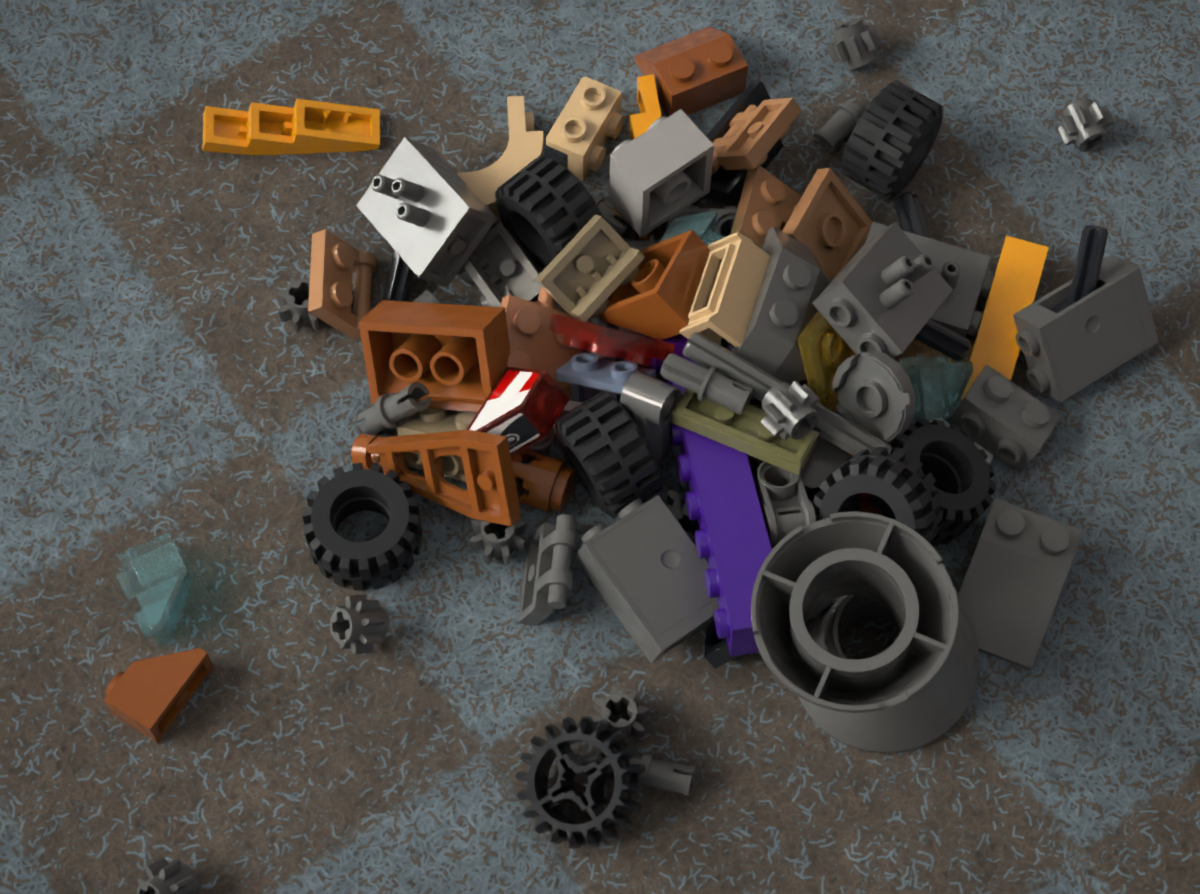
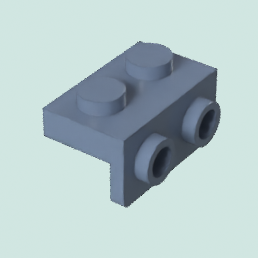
M580 353L573 356L570 361L557 369L556 376L558 381L571 383L572 401L584 403L604 391L620 403L623 387L634 372L641 371L656 378V370L639 367L632 361L614 362L600 359L593 353Z

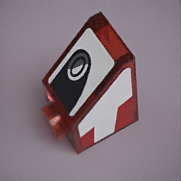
M507 367L467 430L507 436L510 455L513 456L548 435L569 402V399L546 370Z

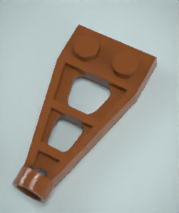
M473 430L392 437L362 433L355 439L352 445L351 460L353 464L362 463L365 470H370L372 464L381 465L385 475L392 470L399 474L400 483L406 481L409 484L413 493L472 519L512 527L521 518L507 436ZM404 452L421 454L425 477L407 469ZM458 455L462 458L468 490L452 485L445 480L440 456Z

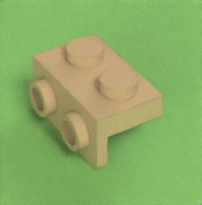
M582 77L546 137L547 146L568 155V170L582 182L590 170L597 171L600 168L606 153L604 146L609 137L616 139L621 132L625 121V116L621 114V91L591 78Z

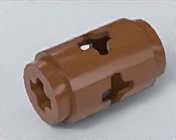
M523 447L511 452L514 478L522 480L523 488L529 490V495L522 494L520 498L518 497L519 504L546 513H551L552 510L563 512L573 490L576 470L567 467L566 461ZM530 456L538 459L532 460L529 465L522 463V459L528 460ZM516 486L517 491L521 489L520 486Z

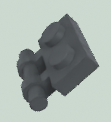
M567 514L558 515L556 525L543 523L528 537L518 623L537 626L553 614L556 609L566 607L567 594L572 591L574 574L570 572L572 553L576 552L578 545V535L574 532L576 520L574 516Z

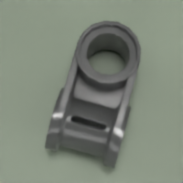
M765 461L761 463L757 470L756 491L771 547H774L777 541L783 539L801 525L805 527L816 522L813 504L808 499L800 475Z

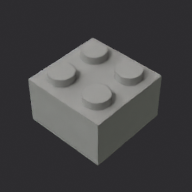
M682 109L669 117H660L651 124L646 132L634 140L628 139L623 141L610 154V203L640 237H643L710 192L714 144Z

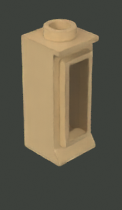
M740 232L733 233L708 245V249L711 251L688 315L689 323L679 331L687 339L694 332H699L719 345L722 344V337L735 347L743 344L771 256Z

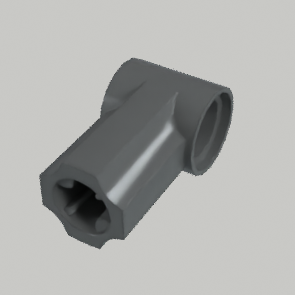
M636 371L629 377L623 387L620 404L629 412V415L649 445L656 461L661 462L670 451L672 412L682 398V393L675 386L644 372Z

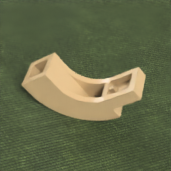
M524 96L507 97L509 142L503 155L495 163L484 169L457 173L497 217L494 223L502 220L495 202V191L535 158L544 156V132L534 130L533 112H525Z

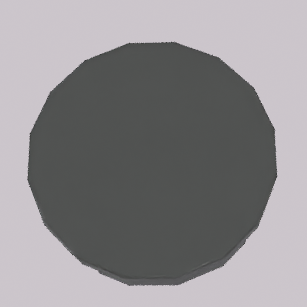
M869 350L847 358L837 368L833 380V393L837 392L839 404L835 405L838 415L884 442L900 437L910 428L916 413V397L909 376L897 361L886 353Z

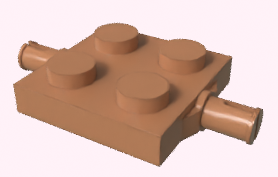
M542 286L538 301L535 302L513 295L503 297L501 307H505L510 342V354L506 372L511 370L539 373L538 378L529 391L572 400L571 383L558 381L556 370L570 361L573 356L583 352L589 321L583 322L564 313L555 306L556 301Z

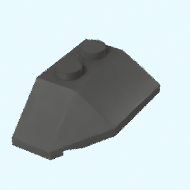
M773 226L768 230L762 250L771 257L743 344L735 347L728 343L726 349L780 381L791 385L794 381L800 383L817 376L833 327L812 303L830 284L831 280L810 247Z

